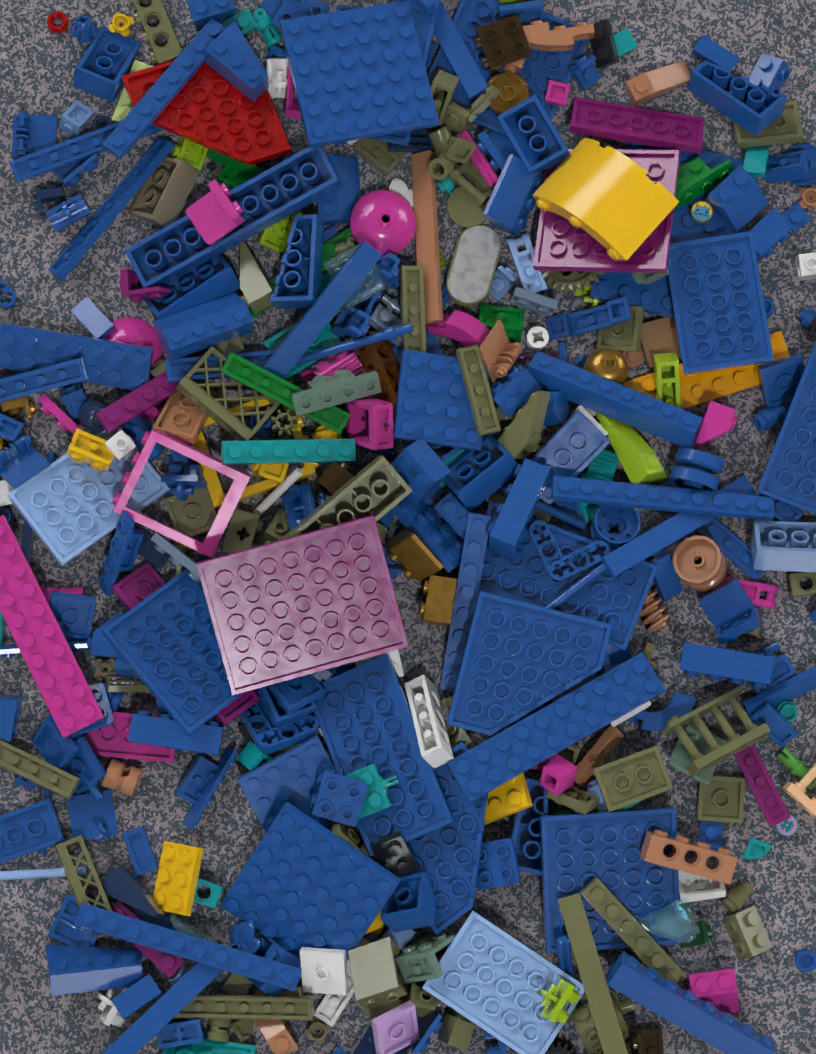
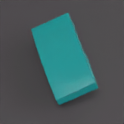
M771 145L747 147L743 168L752 177L765 178Z

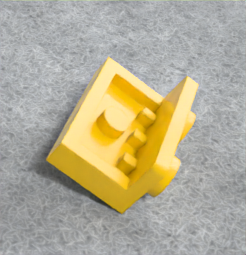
M76 429L66 455L70 456L71 460L78 463L83 461L91 464V467L97 471H108L114 455L105 446L107 440L80 429Z

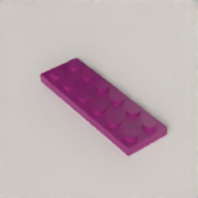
M575 97L569 133L700 154L705 118Z

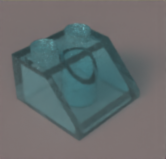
M679 900L638 920L639 924L650 933L679 943L690 942L696 938V934L700 933L689 907Z

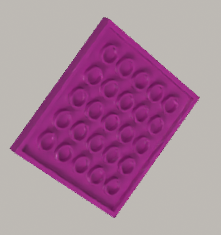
M616 149L648 172L646 177L654 184L660 182L676 198L680 150ZM562 162L546 169L545 180ZM674 208L627 261L612 259L607 254V249L582 228L574 227L568 219L553 212L540 210L533 268L534 270L667 273Z

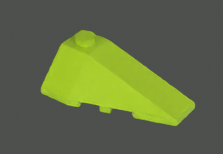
M595 411L602 427L609 433L607 437L611 440L610 443L631 483L647 485L667 479L655 452L632 426Z

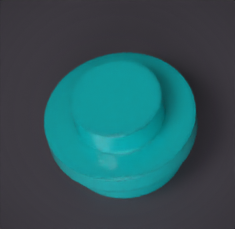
M449 176L436 182L442 194L446 192L447 195H450L451 191L455 189Z
M782 701L776 707V710L789 723L793 722L798 715V708L791 701Z

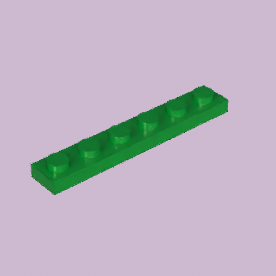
M232 352L221 370L222 374L293 411L295 410L291 395L304 391ZM336 406L303 414L308 419L339 435L351 415Z

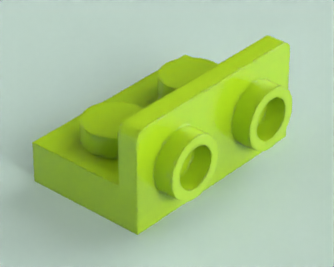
M179 136L177 144H175V147L170 152V156L184 161L200 172L209 148Z

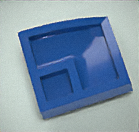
M67 894L48 933V937L67 946L93 947L99 933L95 931L89 933L88 929L75 926L80 909L75 897Z

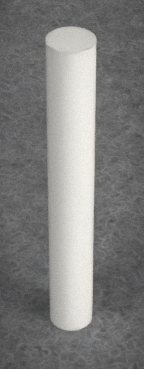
M296 468L283 481V484L274 489L253 510L254 514L261 516L303 474L302 470Z

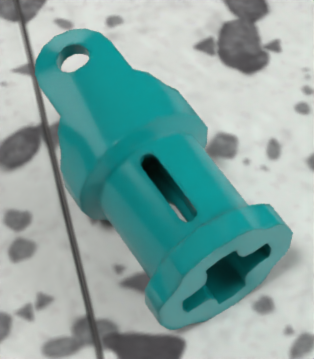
M263 8L256 9L253 13L256 29L262 33L267 42L266 46L269 48L283 40L282 35L280 36L276 27L272 25L273 18L268 16Z

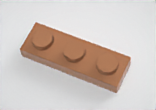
M610 725L605 729L594 746L587 750L585 757L580 763L575 765L578 767L575 783L582 789L594 775L592 769L600 767L624 739L625 736L618 728Z

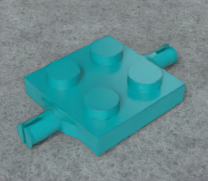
M373 763L345 775L368 784L358 820L392 806L388 796V787L400 783L396 774L384 779L379 774L376 764Z

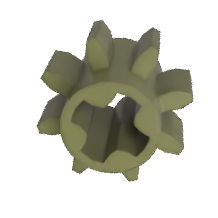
M290 409L286 413L278 410L279 415L271 417V420L276 422L271 428L272 430H279V437L283 433H288L291 436L292 428L298 429V426L293 424V421L298 419L297 415L291 417ZM287 418L290 425H285L282 428L279 421H284Z

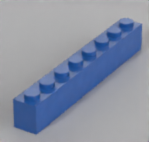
M539 351L536 352L529 364L528 372L544 391H560L566 400L684 448L691 449L702 421L700 416Z
M621 953L606 974L608 986L725 1054H777L772 1038L757 1033L749 1024L738 1022L730 1013L721 1012L711 1002L702 1001L692 991H685L680 988L675 981L671 979L666 980L653 968L642 966L634 957H627Z

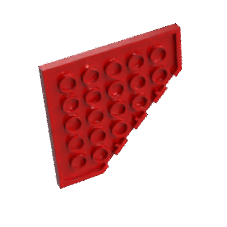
M174 60L122 76L123 84L133 108ZM204 63L152 123V125L248 166L291 153L290 144L268 89L253 102L207 63Z

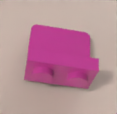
M216 180L208 184L212 191L186 209L187 216L208 245H213L245 221L241 215L243 209L236 200L232 202L229 197L231 192L224 183L220 185Z

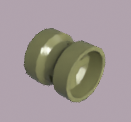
M209 1019L210 1030L207 1031L206 1039L229 1042L230 1034L228 1033V1027L231 1026L232 1019Z

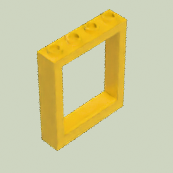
M254 400L243 404V412L255 410ZM258 400L259 408L271 404L267 400ZM239 405L227 409L231 413H240ZM283 405L284 410H285V413H286V411H287L289 408H287L286 406ZM290 409L291 417L296 416L295 411ZM301 415L297 416L298 419L293 421V424L298 426V429L292 428L295 440H309L308 435L303 436L301 427H304ZM208 417L203 428L213 425L216 422L212 418ZM201 430L195 444L192 445L210 455ZM199 463L200 467L203 468V476L207 482V488L215 510L220 509L227 494L224 495L217 472ZM303 463L304 467L299 468L303 474L295 482L317 475L315 469L319 468L318 463ZM290 471V472L286 473L284 480H285L293 471ZM265 480L247 486L239 502L274 490L280 484L271 480Z

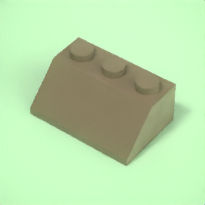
M166 157L138 190L128 214L160 229L177 221L200 172L180 159Z

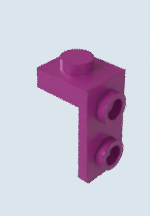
M130 269L120 270L121 296L129 298L130 302H142L143 298L148 297L149 299H162V295L170 294L169 289L160 286L141 289L140 280L135 271Z

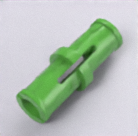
M785 747L782 752L788 758L781 753L776 758L791 770L790 773L792 775L795 774L801 780L809 772V769L804 765L805 762L803 760H798ZM810 783L807 788L812 787L814 784Z

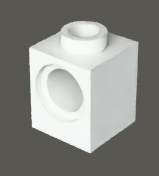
M816 252L798 254L795 259L798 281L816 279Z

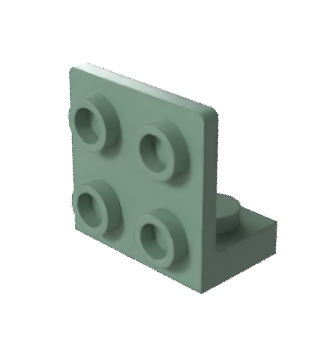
M692 722L688 723L684 730L699 753H703V755L710 753V747L695 724ZM712 734L718 744L721 743L723 746L728 743ZM678 739L668 763L676 770L691 776L687 769L692 764V757L680 739ZM717 764L693 778L698 782L708 785Z
M440 933L431 938L429 935L418 938L415 945L404 948L402 950L403 953L395 959L405 983L441 977L443 973L435 953L451 943L455 938V934L446 935L445 933Z

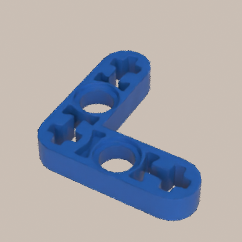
M537 520L531 523L529 527L530 536L551 578L558 582L573 577L602 562V557L596 554L592 556L595 561L590 563L589 556L585 552L586 550H589L590 554L594 553L596 546L600 545L601 548H606L604 556L610 553L608 544L598 540L563 557L546 522ZM537 525L541 528L545 527L546 529L543 531L546 539L550 536L551 540L544 541L541 545H538L537 542L542 540L538 534H533L536 531L535 527ZM546 545H553L555 547L556 553L552 557H546L543 554V548ZM583 555L586 558V563L583 567H576L573 564L575 556ZM569 559L570 566L574 571L570 573L568 568L563 571L562 577H559L558 574L554 575L553 572L556 571L555 566L559 565L560 568L567 566L564 561Z
M258 703L249 708V710H252V717L248 710L239 715L257 748L265 754H270L308 740L319 732L318 719L311 715H306L272 728ZM255 723H261L264 725V727L261 729H255L252 727V725ZM286 731H291L294 733V736L286 738L282 734Z

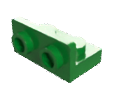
M480 305V322L491 331L496 322L501 319L509 342L521 343L524 309Z

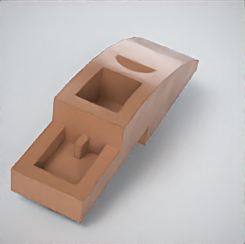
M533 21L530 25L522 26L528 43L531 44L530 49L548 52L571 51L574 49V41L593 39L595 33L594 25L587 22L577 23L575 27L569 28L557 26L553 30H549L548 22L543 23V21Z

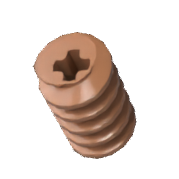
M649 590L639 616L647 617L642 622L643 625H651L647 629V633L654 632L672 623L667 622V619L671 616L670 614H662L666 606H658L662 598H654L658 590Z

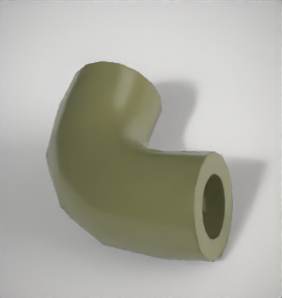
M448 125L441 126L428 133L435 151V159L429 163L428 171L431 177L436 180L445 179L456 166V161L449 160L445 154L449 149L447 143L452 137Z

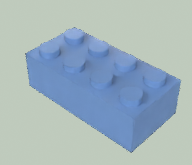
M754 520L751 535L754 570L816 572V523Z

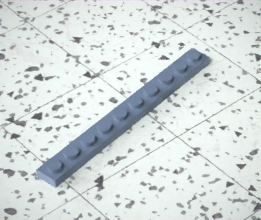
M156 532L151 538L155 543L153 547L163 555L165 552L171 555V561L176 566L187 568L190 571L188 575L196 582H199L200 576L196 562L163 535ZM329 669L312 673L319 681L322 679L328 681L334 674Z

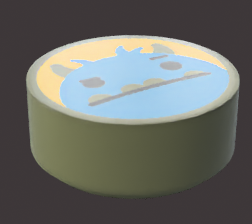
M706 201L694 203L690 210V217L697 224H706L713 215V208Z

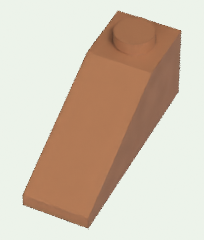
M680 61L628 80L624 89L632 105L636 107L688 83L691 75L684 61Z
M258 990L257 992H255V993L252 994V995H267V994H266L264 991H262V990ZM254 1019L274 1054H289L299 1047L283 1020Z

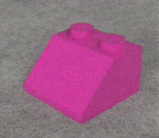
M710 401L704 411L698 434L691 449L697 450L724 437L727 432L731 433L738 418L734 416L736 409Z
M734 968L686 974L689 990L695 993L699 999L704 1002H711L723 1013H738V990Z

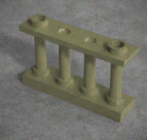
M742 686L735 689L729 687L721 693L720 697L680 718L674 716L666 722L667 726L663 734L666 736L675 731L692 757V764L687 769L691 777L763 740L771 731L767 723L760 726L754 725L738 701L737 697L743 690ZM729 702L747 729L744 735L740 736L735 733L719 707ZM709 712L712 713L729 739L728 743L723 746L721 743H717L701 719L702 716ZM693 721L710 747V753L706 755L700 754L683 729V726Z

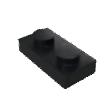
M605 19L593 24L595 33L594 38L590 39L593 54L597 58L595 60L597 68H605L620 62L610 20Z

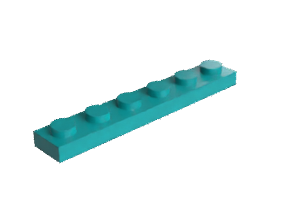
M355 439L222 441V465L355 462Z

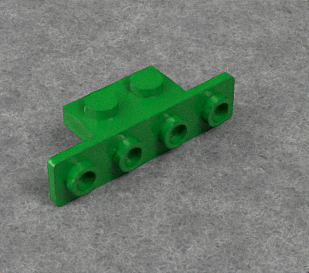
M211 149L208 151L207 157L224 166V169L217 178V182L220 185L224 183L230 191L266 171L261 166L255 164L248 166Z
M697 157L680 167L676 190V199L679 203L674 207V211L692 202L694 198L709 192L733 172L732 162L727 160L717 167L710 169L700 157Z

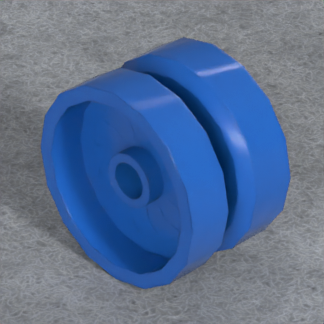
M677 448L675 461L681 466L672 467L669 479L674 483L691 489L717 492L719 479L713 474L722 473L725 461L720 457L703 451Z

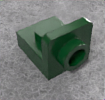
M698 921L680 925L681 948L710 944L709 938H712L710 924L706 925L705 921Z

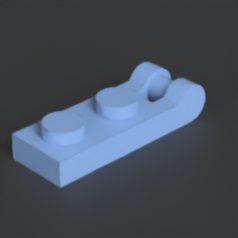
M524 233L516 239H507L506 242L523 289L536 294L547 291V285L541 277L543 275L542 272L533 268L535 252L528 233ZM524 245L526 250L518 253L517 247Z

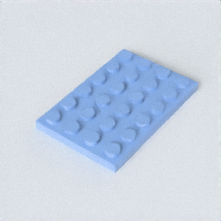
M119 427L109 434L104 430L94 435L108 441L120 430H123V428ZM137 446L133 455L128 459L123 457L121 460H117L114 456L108 471H97L91 467V464L83 461L82 463L75 462L69 458L70 456L65 454L49 467L8 493L7 497L61 567L116 529L117 521L121 515L113 511L115 505L111 503L117 492L122 493L125 485L121 484L126 472L131 473L134 468L131 462L136 451L141 453ZM148 460L126 504V507L138 513L170 490L165 482H161V477Z
M471 911L454 940L439 960L443 975L438 979L426 980L422 986L424 990L519 1054H545L564 1025L556 1021L553 1023L540 1015L545 1007L541 1004L545 997L540 993L541 989L548 992L552 984L557 986L560 979H563L575 986L574 989L580 994V998L585 992L583 984L474 911ZM566 1001L562 1009L570 1015L576 1004L573 1005Z

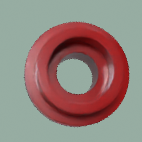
M58 11L51 13L47 18L49 30L56 34L65 32L69 26L68 17ZM59 19L62 21V24L60 26L54 25V22Z

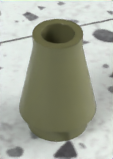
M743 881L740 885L728 891L726 897H723L720 902L728 912L734 914L736 911H740L754 889L747 881Z

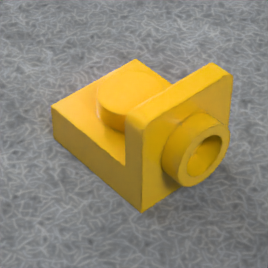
M252 464V469L254 470L252 476H260L283 484L289 464Z

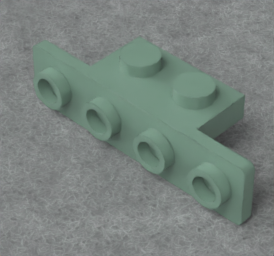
M341 369L335 371L333 375L314 377L313 380L307 382L308 390L293 393L291 397L295 414L299 416L381 393V386L376 371L354 376L350 370Z

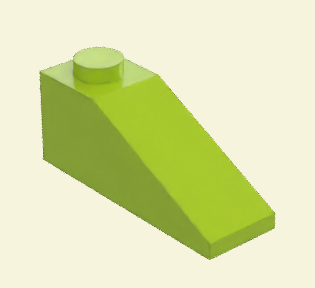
M676 352L653 354L656 399L681 409L679 360Z

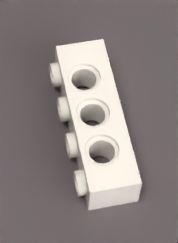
M425 675L404 683L422 758L433 768L453 760L454 757L436 686Z

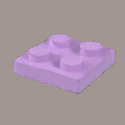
M410 1000L371 1020L376 1054H393L420 1040L415 1004Z

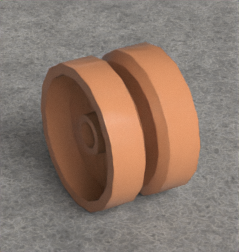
M695 535L686 538L677 546L674 552V569L689 588L695 591H707L714 589L723 581L727 572L725 555L717 544L708 537Z

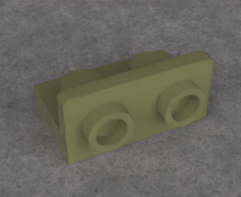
M571 786L558 796L547 790L546 797L554 800L555 803L570 808L579 814L597 812L600 800L599 797L575 786Z

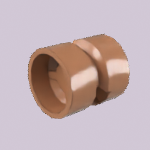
M112 759L102 786L112 790L118 788L120 793L133 797L143 770L133 766L126 768L125 763Z

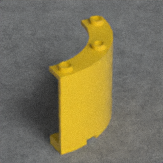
M583 138L532 195L536 199V205L541 210L553 212L568 219L574 227L582 228L607 249V254L612 259L624 261L631 257L679 203L660 182L654 184L646 177L648 172L636 162L608 145L605 148L601 147L599 141L589 138Z

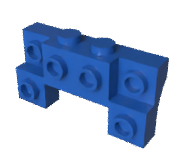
M391 253L380 257L347 299L348 304L343 305L330 330L332 334L339 338L348 335L356 339L367 333L370 328L368 323L371 318L370 315L374 310L372 307L375 301L377 302L381 298L385 282L391 278L394 279L400 270L398 264L401 259Z

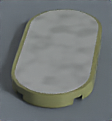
M470 226L459 236L446 281V290L451 299L460 306H476L478 303L486 300L490 293L501 254L502 243L497 232L488 226Z

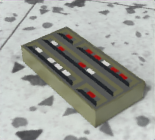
M106 672L105 674L108 692H150L140 678L115 675V672Z

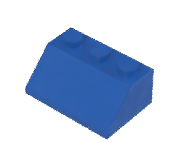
M536 95L497 116L530 174L549 169L562 162L569 155L567 147Z
M337 154L327 155L343 186L317 200L318 215L323 221L324 226L350 224L351 212L361 198L358 158Z
M509 154L483 212L495 229L519 237L520 232L526 227L529 212L534 209L536 199L532 195L545 181L543 174L540 171L530 174L520 158Z
M488 434L482 439V446L479 452L468 450L448 466L451 472L443 480V483L457 500L471 512L505 483L514 478L518 464L511 454L491 434Z

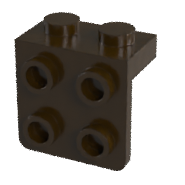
M517 15L476 28V37L473 38L477 51L481 50L483 57L480 59L484 71L488 70L490 76L498 74L499 67L531 56L528 40L520 18Z
M662 1028L634 1029V1035H630L631 1049L635 1050V1054H663Z

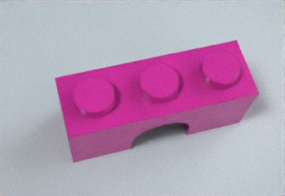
M556 754L531 769L542 771L539 785L558 796L574 785L578 767Z

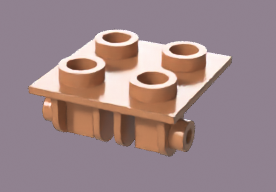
M501 319L496 322L479 347L492 382H495L497 377L502 378L506 376L508 370L522 352V345L519 342H509Z

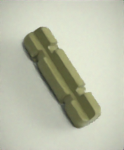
M490 85L485 90L486 93H482L471 104V108L466 109L471 113L469 122H473L477 118V114H481L492 103V99H496L500 95V91L494 85Z

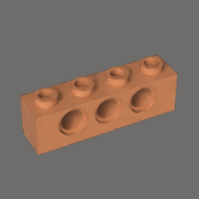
M657 829L654 830V833L646 832L639 856L642 860L731 884L738 860L737 857L731 854V850L719 847L718 851L710 849V844L700 841L697 842V845L689 843L688 838L676 835L674 839L667 837V832ZM668 844H671V853L668 855H664V847ZM693 850V858L685 861L686 852ZM711 856H714V864L710 867H707V859Z

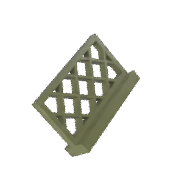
M211 346L188 374L182 378L176 389L238 441H250L253 435L278 408L280 403L259 393L261 396H257V391L253 390L254 396L242 397L241 386L243 384L238 381L224 382V374L221 373V370L227 358ZM211 354L219 360V367L207 368V358ZM220 371L221 383H209L208 372ZM204 372L205 384H196L191 379L192 375ZM225 386H237L238 397L226 398ZM209 387H222L223 398L214 399L210 395ZM254 400L255 412H243L242 401ZM258 400H267L273 406L269 411H259ZM239 401L240 413L228 411L227 402ZM244 416H256L257 425L252 430L244 424Z

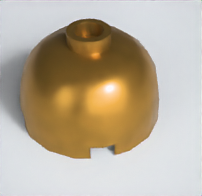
M604 347L590 354L586 359L583 369L622 385L628 375V362L625 356L618 350Z

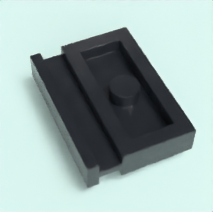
M401 831L379 838V841L375 843L373 841L370 842V848L379 865L395 876L400 877L419 869L418 862Z

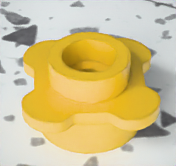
M117 12L113 15L109 30L111 33L117 32L123 37H127L130 34L129 29L134 24V20L130 16L128 17Z

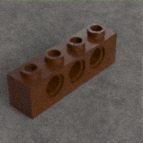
M375 330V331H369V332H367L364 336L362 335V336H360V337H358V338L365 337V336H368V335H371V334H375V333H378L379 331H377V330ZM386 339L356 348L366 373L372 371L378 373L381 393L376 394V397L393 404L394 421L400 365L390 341Z

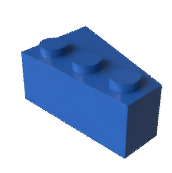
M233 21L204 49L205 63L254 102L269 88L268 74L236 22Z

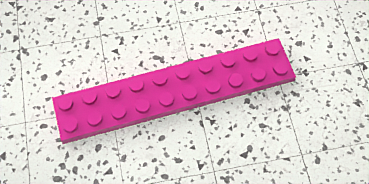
M5 515L1 516L0 611L62 737L65 738L105 717Z

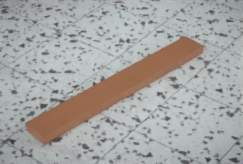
M431 150L411 154L414 214L416 217L417 266H423L425 325L443 321L435 179L431 177L428 171V165L434 159V152Z

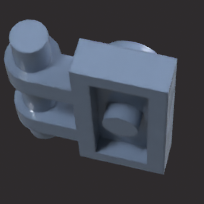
M519 287L515 288L510 299V303L516 305L517 308L534 311L539 316L546 315L552 317L558 304L557 300Z
M385 293L380 301L386 307L379 303L371 313V318L368 322L379 332L385 331L387 327L401 326V320L392 313L394 311L401 316V305L396 298H391ZM402 335L398 336L397 339L391 340L402 349Z

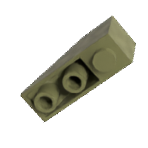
M536 391L532 393L528 398L527 404L516 413L512 423L502 431L498 442L514 459L527 458L538 445L551 393L549 391Z

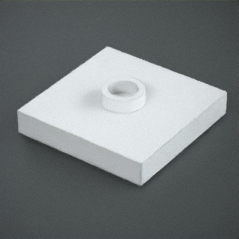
M302 947L300 949L303 992L336 995L348 994L346 950Z

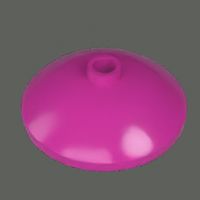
M377 190L364 195L355 204L350 216V229L358 245L365 240L377 249L382 256L388 253L394 255L405 249L411 242L416 230V217L411 205L402 196L392 191ZM386 216L389 222L384 223L381 218Z
M133 317L120 318L111 322L116 328L103 339L154 347L152 371V367L161 360L162 344L155 329L147 322Z

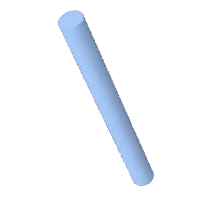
M86 867L77 868L78 876L87 875ZM63 868L0 871V880L66 877Z

